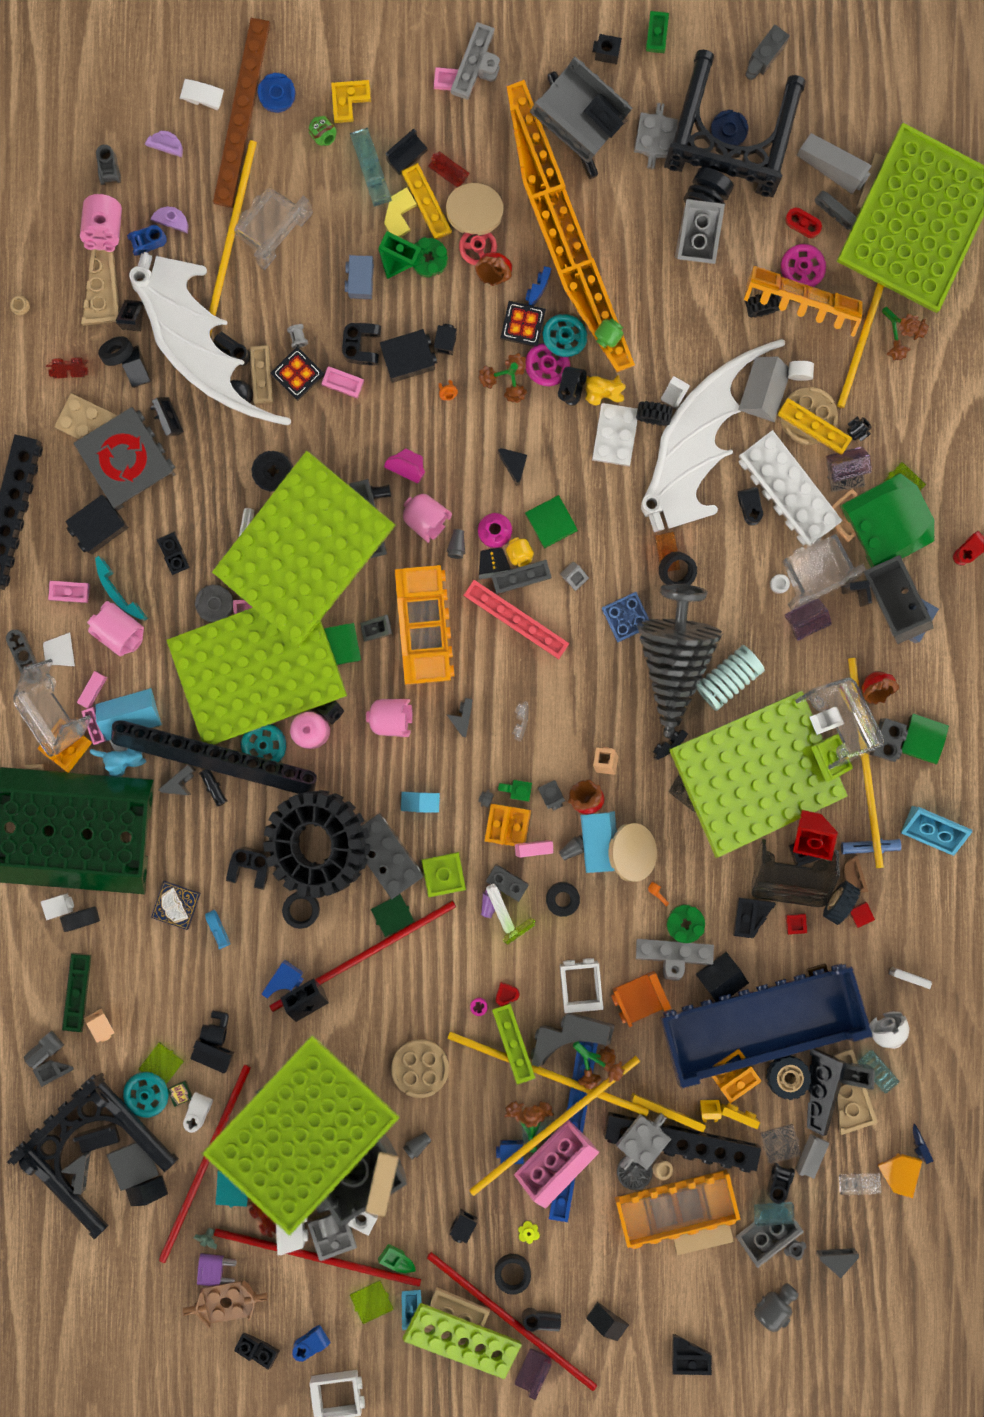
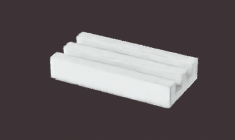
M894 967L889 971V974L896 978L928 989L931 988L932 983L928 979Z

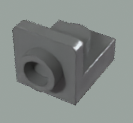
M556 780L538 788L547 809L552 808L554 811L563 806L562 803L565 802V799Z

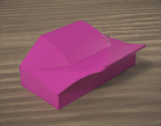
M406 448L395 455H391L384 465V468L417 484L425 474L423 457Z

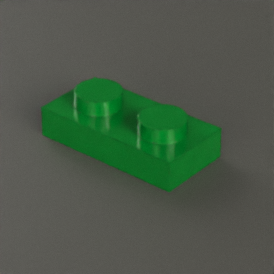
M650 11L646 52L665 53L669 13Z

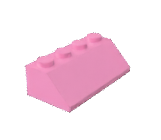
M567 1120L526 1161L514 1176L531 1199L546 1209L600 1152L570 1120Z

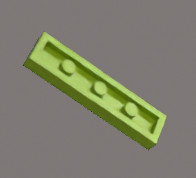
M511 1004L493 1009L492 1012L516 1084L519 1085L534 1080L535 1075Z

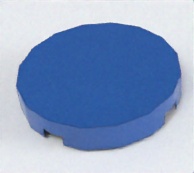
M272 73L265 76L262 82L260 81L257 94L260 103L265 109L279 113L286 111L292 106L295 101L296 91L293 82L286 75Z

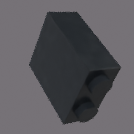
M424 329L379 342L392 383L435 370L434 364L437 363L435 353L430 352L431 339L429 334L425 335Z
M103 494L65 521L68 525L66 528L72 537L76 536L80 541L77 544L84 553L87 551L90 554H94L129 528L117 510L113 508L108 498Z

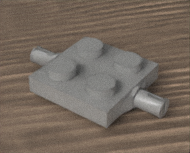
M657 103L656 114L641 112L639 116L634 152L649 157L648 169L650 167L655 169L656 158H667L670 144H673L678 119L663 116L665 106L663 103Z
M660 1113L653 1122L639 1114L616 1143V1146L626 1154V1158L620 1164L624 1170H627L632 1162L639 1163L647 1170L670 1142L671 1138L660 1128L667 1119L665 1115Z

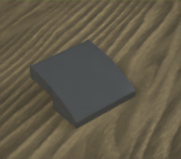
M136 1142L106 1154L120 1191L159 1175L154 1161Z

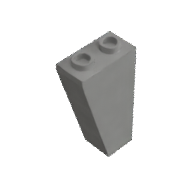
M812 133L797 153L798 157L851 194L856 189L860 191L871 175L868 171L872 165Z

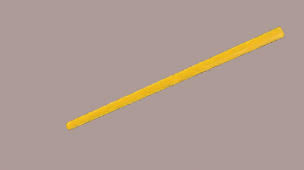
M252 140L248 144L209 312L216 316L257 142Z
M877 283L837 404L839 408L845 407L884 286Z
M849 658L848 664L876 868H884L856 658Z
M450 1032L447 1039L509 1063L507 1054L453 1032ZM531 1065L534 1073L588 1094L594 1089H587L576 1080L540 1066ZM604 1091L597 1096V1098L647 1117L649 1109Z
M636 1055L622 1066L625 1070L624 1074L641 1062ZM609 1077L470 1188V1193L473 1196L476 1195L616 1081L613 1080L609 1083Z

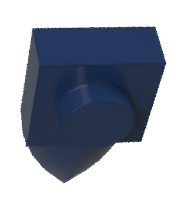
M914 1123L913 1135L916 1146L914 1152L917 1158L929 1164L934 1160L919 1129Z

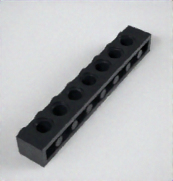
M14 434L0 489V547L4 545L6 548L5 553L0 555L1 590H5L10 583L9 572L15 563L14 552L19 547L20 539L18 537L24 527V513L29 508L28 497L34 488L32 483L33 477L38 472L37 462L43 452V446L40 441ZM28 453L29 459L26 462H23V455ZM24 472V478L18 481V474ZM16 490H19V497L17 499H13V493ZM15 509L14 516L9 518V510ZM9 527L10 534L8 536H4V529Z
M608 1112L604 1138L607 1139V1142L616 1144L623 1136L620 1134V1130L624 1127L629 1128L636 1118ZM668 1124L660 1126L661 1130L671 1138L670 1142L662 1150L665 1155L675 1156V1154L682 1155L684 1159L692 1161L694 1158L701 1159L703 1163L710 1165L715 1162L729 1169L732 1166L738 1167L739 1170L750 1173L751 1170L757 1171L761 1147L757 1143ZM679 1140H686L685 1146H677V1142ZM698 1144H705L704 1150H696ZM717 1148H724V1152L721 1155H715ZM736 1152H743L740 1159H734Z

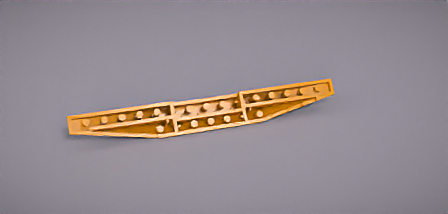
M525 80L506 86L523 185L564 291L597 341L598 338L595 335V331L604 319L610 320L612 318L618 324L619 322L595 260L590 254L543 126L530 113L534 103ZM624 335L613 348L608 345L604 348L599 344L616 372L635 366Z

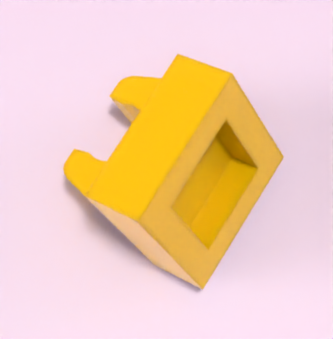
M700 1100L703 1122L707 1123V1119H714V1122H718L722 1116L720 1101Z

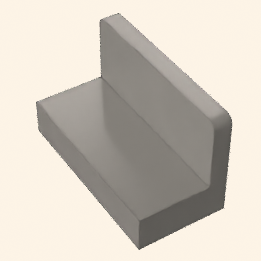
M810 1134L795 1168L799 1175L815 1178L829 1142Z

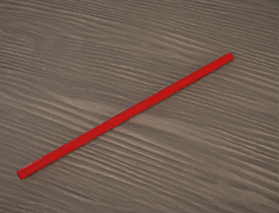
M452 900L315 980L320 985L456 908L454 901ZM281 999L269 1005L272 1012L283 1007Z
M244 1064L210 1144L225 1129L251 1067ZM205 1156L159 1257V1261L162 1263L167 1261L210 1163Z
M218 1228L215 1229L214 1236L277 1252V1243ZM302 1249L286 1253L420 1287L421 1279L334 1257L320 1261L317 1253Z
M432 1252L428 1254L427 1259L590 1390L594 1391L596 1389V1383L531 1331L525 1329L521 1323Z

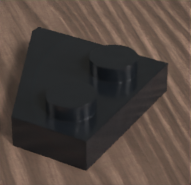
M738 897L733 936L754 938L772 908L775 907L776 902Z
M673 1334L672 1374L712 1375L711 1353Z

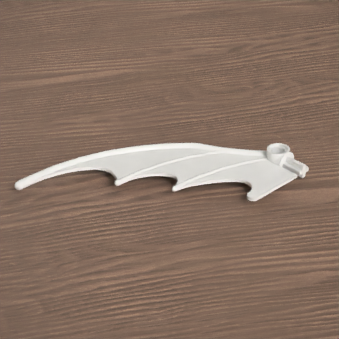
M146 252L144 254L141 253L138 266H135L129 273L133 289L138 293L151 322L155 342L171 364L189 382L229 408L255 418L289 425L291 423L290 418L274 415L251 405L233 389L230 377L239 364L243 365L244 361L223 353L210 338L212 328L218 325H227L228 322L207 311L192 297L186 287L191 277L205 275L207 273L206 267L156 256L151 273L149 268L152 255H148Z
M780 339L767 343L728 361L707 376L690 392L675 411L670 424L666 426L662 433L653 477L641 502V510L645 517H649L654 533L665 530L660 516L662 511L668 529L717 513L718 508L715 505L706 506L698 501L696 491L707 473L721 459L733 453V450H722L715 444V436L721 424L730 416L741 412L738 410L740 405L731 395L730 387L738 372L749 362L770 350L783 347L785 340ZM650 500L655 502L656 508L649 509L646 502Z

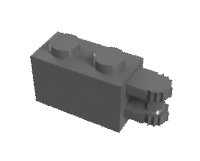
M777 25L771 28L752 53L748 63V70L745 73L747 79L754 80L759 73L764 75L786 46L790 35Z

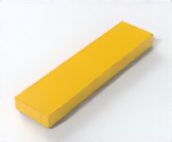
M419 163L401 171L433 238L438 240L452 233Z
M790 398L786 399L777 416L840 455L844 453L852 440L851 436Z
M632 1092L630 1097L632 1103L658 1114L662 1113L667 1118L704 1132L706 1125L703 1122Z

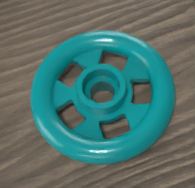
M559 314L553 316L546 322L543 328V341L546 347L555 355L561 357L575 356L587 344L588 334L586 327L581 320L573 315ZM566 322V326L559 327L558 323ZM575 326L579 330V333L574 334V331L572 330V328ZM550 331H556V338L550 337ZM565 334L568 338H563L562 335ZM573 340L578 342L575 347L570 345ZM557 342L565 345L564 349L557 347Z
M273 724L245 733L241 740V751L251 755L250 750L254 748L259 754L258 757L264 758L263 755L271 753L272 759L270 760L280 762L286 752L285 736ZM264 730L271 732L270 738L262 736ZM253 734L258 736L254 744L249 741ZM272 741L279 742V749H273ZM261 742L266 743L267 746L265 749H261Z
M141 1072L133 1075L126 1082L123 1090L124 1103L136 1116L144 1118L153 1117L161 1113L166 1107L169 1098L166 1083L158 1075L150 1072ZM146 1080L147 1085L140 1087L139 1081ZM154 1085H157L160 1089V1092L157 1094L152 1088ZM131 1090H137L136 1098L131 1097ZM142 1093H146L148 1098H144ZM154 1099L159 1101L156 1107H153L150 1104L154 1101ZM138 1102L143 1105H146L145 1108L141 1109L137 1107Z

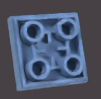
M637 592L601 608L617 643L639 633L637 627L639 623L645 620L650 621Z

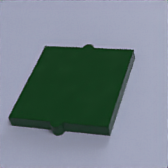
M401 894L371 909L377 921L376 925H379L385 937L415 922L409 911L410 907L406 905Z

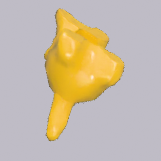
M619 375L613 380L604 379L599 376H587L585 386L586 400L595 406L599 405L603 398H609L614 402L624 401V396L620 393L625 390L626 386L620 380Z

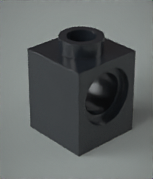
M599 34L598 41L594 40L592 50L593 53H596L595 60L617 65L622 38ZM606 46L609 47L611 50L604 51L602 48Z
M450 324L438 325L434 352L453 355L457 328Z
M460 1209L450 1228L449 1235L452 1236L451 1238L454 1241L467 1244L477 1225L478 1218Z

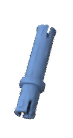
M880 838L882 854L887 851H901L900 839L883 840ZM842 842V855L874 852L873 842Z

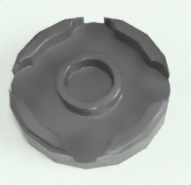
M209 585L201 589L196 596L195 607L197 613L202 619L212 623L229 617L233 611V597L224 587Z

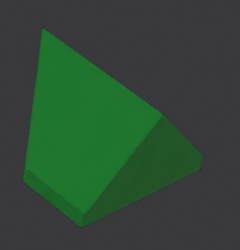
M386 231L378 248L387 279L412 267L421 250V247Z

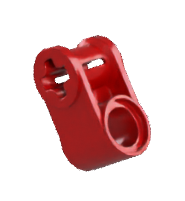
M979 530L972 534L953 553V560L957 565L962 566L971 563L984 553V536Z

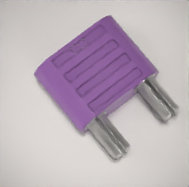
M201 1253L197 1285L215 1286L234 1282L235 1280L232 1278H222L223 1265L236 1266V1259H227L223 1255Z

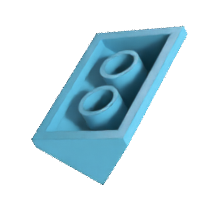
M151 688L96 704V723L106 741L111 740L112 724L119 720L149 728L162 725Z
M912 806L901 834L954 856L972 834V829L923 808Z
M615 811L580 815L586 873L615 871L611 867L608 854L610 840L613 839L617 832Z

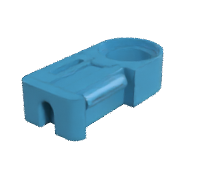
M212 910L206 913V921L215 937L218 948L222 949L229 946L231 943L217 912Z

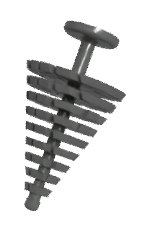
M667 584L660 588V593L663 597L677 601L675 619H651L650 621H642V623L637 625L641 635V644L644 646L643 652L648 659L646 663L650 669V672H648L649 677L653 681L651 684L652 689L656 692L654 698L659 704L657 710L659 714L664 715V717L660 716L659 719L660 723L665 726L663 735L666 738H672L675 733V727L680 725L682 721L680 716L684 715L687 710L685 706H688L692 700L689 696L695 694L697 690L696 685L700 683L702 674L707 669L706 664L711 661L713 651L715 652L718 645L717 642L720 641L723 635L722 631L716 627L687 620L689 602L705 600L708 591L701 587L684 584Z

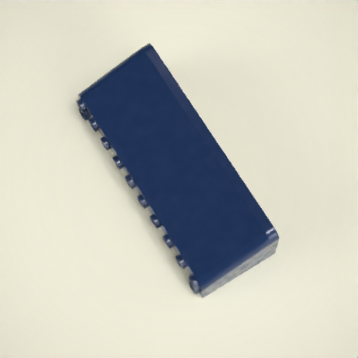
M837 964L831 966L832 970L824 972V969L812 971L813 975L805 977V974L794 976L793 981L787 982L786 979L775 981V985L771 987L764 984L757 986L756 991L749 992V989L737 992L738 996L731 997L728 994L720 996L719 1001L712 1002L709 999L700 1002L701 1006L694 1008L693 1004L681 1007L682 1011L676 1012L674 1009L663 1012V1016L660 1019L679 1087L683 1089L701 1084L700 1079L839 1041L850 1040L855 1042L873 1037L853 968L846 966V964ZM737 1049H740L745 1057L741 1059L739 1055H736L724 1064L713 1066Z

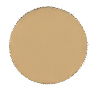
M468 183L459 186L449 195L446 204V214L450 224L459 232L477 234V236L484 235L493 231L500 224L503 216V202L499 194L491 187L480 183Z
M810 387L794 391L787 397L836 427L838 422L837 408L834 403L835 401L827 392L819 388ZM780 417L784 432L793 441L803 445L820 443Z
M629 823L619 827V830L613 839L610 840L608 854L611 867L625 881L637 882L650 875L656 863L657 847L653 835L645 826Z
M415 1039L403 1044L395 1053L391 1065L394 1083L406 1095L415 1098H425L434 1095L446 1083L449 1073V1062L443 1049L436 1043L426 1039Z

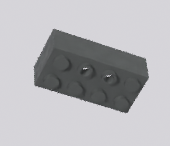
M900 555L864 571L866 580H869L870 588L897 644L934 629L932 620ZM907 589L908 593L903 594L902 591ZM911 606H916L915 610H910L909 608Z
M381 813L362 825V829L368 828L369 838L365 839V843L370 844V851L375 852V857L371 858L367 854L364 858L368 860L367 865L391 899L424 877L418 865ZM382 866L387 870L384 874L379 871Z

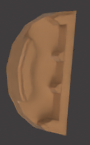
M854 855L844 864L843 879L859 888L860 892L863 893L868 892L858 855Z

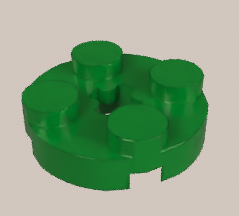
M423 237L415 243V245L421 247V250L412 266L414 271L426 278L441 274L448 263L446 247L434 238ZM429 253H431L434 260H429V262H426V258L424 256L426 254L428 255Z
M682 904L671 910L666 921V927L671 937L676 941L692 943L704 934L705 919L701 911L694 906ZM683 919L691 921L688 929L681 927Z

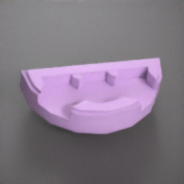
M159 131V133L149 136L145 142V145L182 157L183 149L181 142L176 135L169 131Z
M167 206L160 208L151 217L153 222L188 234L189 226L187 219L175 207Z

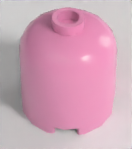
M419 494L413 498L410 497L404 503L403 519L405 523L427 543L430 542L429 538L434 540L444 530L445 526L443 523L446 518L450 520L452 516L448 509L426 494Z
M380 699L373 702L370 711L366 712V722H369L372 731L377 735L409 737L411 730H407L408 723H412V705H408L410 699Z
M308 711L300 713L293 719L290 726V734L297 745L305 749H315L321 747L328 740L330 726L321 714Z

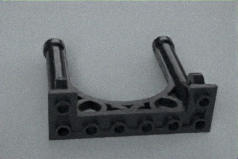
M705 49L698 50L695 54V65L673 144H670L664 167L671 171L679 172L683 171L685 162L693 166L708 167L732 177L744 178L749 182H758L755 193L773 198L782 179L781 168L800 96L805 88V79L798 75H791L787 78L775 129L768 139L752 146L727 144L709 133L701 121L700 105L714 61V54ZM694 122H695V126H696L698 132H696V133H694L693 135H691L692 129H693V126H694ZM704 139L709 147L705 149L697 147L694 141ZM772 144L771 150H770V153H769V157H768V155H767V153L764 151V149H766L767 147H769V146ZM713 147L716 148L715 151L718 152L719 154H716V153H713V152H712ZM756 153L762 158L763 162L759 164L751 162L747 156ZM740 155H743L742 161H741V160H738V159H734V158H739Z
M100 1073L97 1077L94 1074L81 1085L82 1089L79 1088L71 1095L74 1099L70 1103L65 1101L57 1109L59 1113L55 1117L50 1115L43 1122L45 1126L41 1130L37 1128L29 1135L31 1140L27 1143L23 1141L10 1153L11 1158L7 1161L8 1164L12 1163L13 1165L18 1162L20 1168L27 1175L32 1176L35 1174L90 1232L89 1235L93 1239L97 1238L108 1227V1224L81 1195L73 1194L74 1188L61 1172L62 1151L65 1143L74 1131L90 1122L109 1121L122 1127L164 1173L179 1159L158 1140L104 1082L103 1073ZM92 1101L97 1105L95 1115L89 1116L84 1113L83 1106L87 1102ZM78 1106L77 1112L80 1118L76 1120L68 1119L66 1116ZM106 1107L113 1115L101 1114L102 1109ZM60 1124L62 1131L59 1137L53 1134L48 1135ZM47 1140H52L56 1143L55 1153H44L42 1146ZM54 1159V1169L45 1160Z

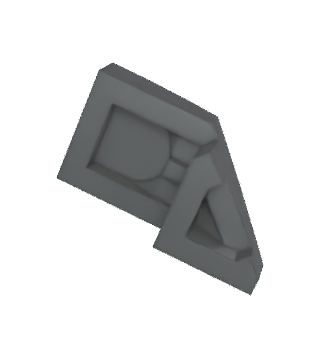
M49 1060L33 1069V1072L41 1087L74 1070V1068L70 1065Z

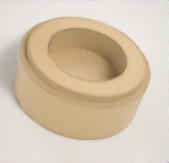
M663 1159L656 1161L653 1165L654 1176L660 1180H667L671 1177L673 1173L671 1163Z

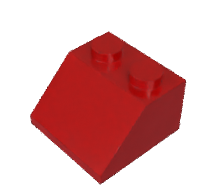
M802 810L793 852L832 861L838 832L822 814Z

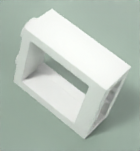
M594 958L583 959V962L575 963V960L563 961L564 964H560L564 1012L574 1013L603 1010L599 962L594 961ZM594 968L596 1000L568 1002L565 970Z
M357 1370L311 1376L309 1384L314 1417L361 1416L362 1408H365V1399L360 1394L363 1384L362 1377H358ZM345 1381L353 1382L355 1404L323 1408L321 1385Z

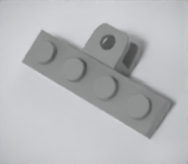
M476 23L452 85L451 94L469 100L477 77L487 81L496 80L500 69V58L487 52L495 28Z
M647 939L636 940L635 959L664 961L663 976L666 980L679 981L684 975L685 963L713 965L714 945ZM671 969H675V970H676V974L673 973V972L671 971Z

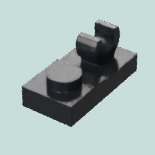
M159 397L152 400L154 405L150 407V410L157 411L158 414L154 419L160 420L166 436H175L183 433L184 431L169 397Z

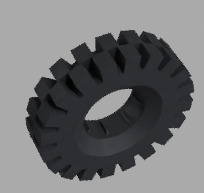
M313 790L297 794L277 806L278 811L272 812L268 819L271 825L265 827L264 836L269 837V840L263 842L264 852H270L271 856L266 858L269 867L275 866L276 871L272 874L278 881L284 879L285 883L283 886L289 891L296 889V894L303 897L311 895V898L329 896L349 887L350 883L355 882L361 875L359 871L365 869L368 860L364 856L370 852V844L365 843V839L369 838L368 828L362 829L361 823L365 822L361 813L355 814L353 812L356 807L350 801L343 802V796L337 793L329 794V791ZM308 824H313L314 827L320 826L330 837L331 853L329 858L324 860L323 864L310 862L300 850V834L303 830L307 829L306 826Z

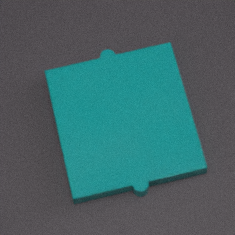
M218 1170L215 1205H226L230 1208L233 1206L247 1207L248 1197Z

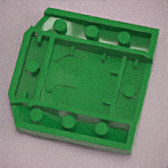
M901 473L840 505L847 521L851 523L867 554L865 557L871 568L899 555L903 559L935 541L934 518L918 486Z

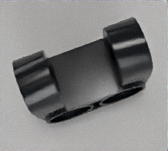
M349 323L345 326L342 353L348 363L368 366L378 365L379 354L362 352L361 348L362 337L377 338L381 336V326L370 323ZM356 330L358 335L356 337H349V332ZM355 349L357 352L354 356L350 357L347 355V351Z
M238 848L232 854L226 881L236 884L240 868L257 870L254 888L264 890L270 868L266 858L270 857V855L264 851L252 848ZM238 852L246 854V861L238 859ZM258 856L263 857L265 865H258L256 858Z

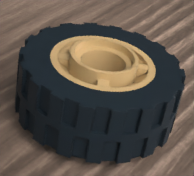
M848 881L842 882L829 898L824 908L823 916L836 925L841 924L853 910L859 898L860 889Z
M788 1055L774 1059L769 1064L766 1075L767 1084L777 1096L785 1100L798 1099L809 1089L811 1073L808 1070V1066L799 1058ZM792 1073V1079L789 1082H785V1075Z

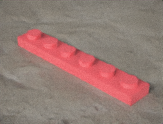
M473 580L463 595L558 660L570 644L475 580Z

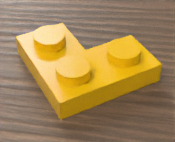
M369 80L331 83L334 122H354L352 103L371 102Z

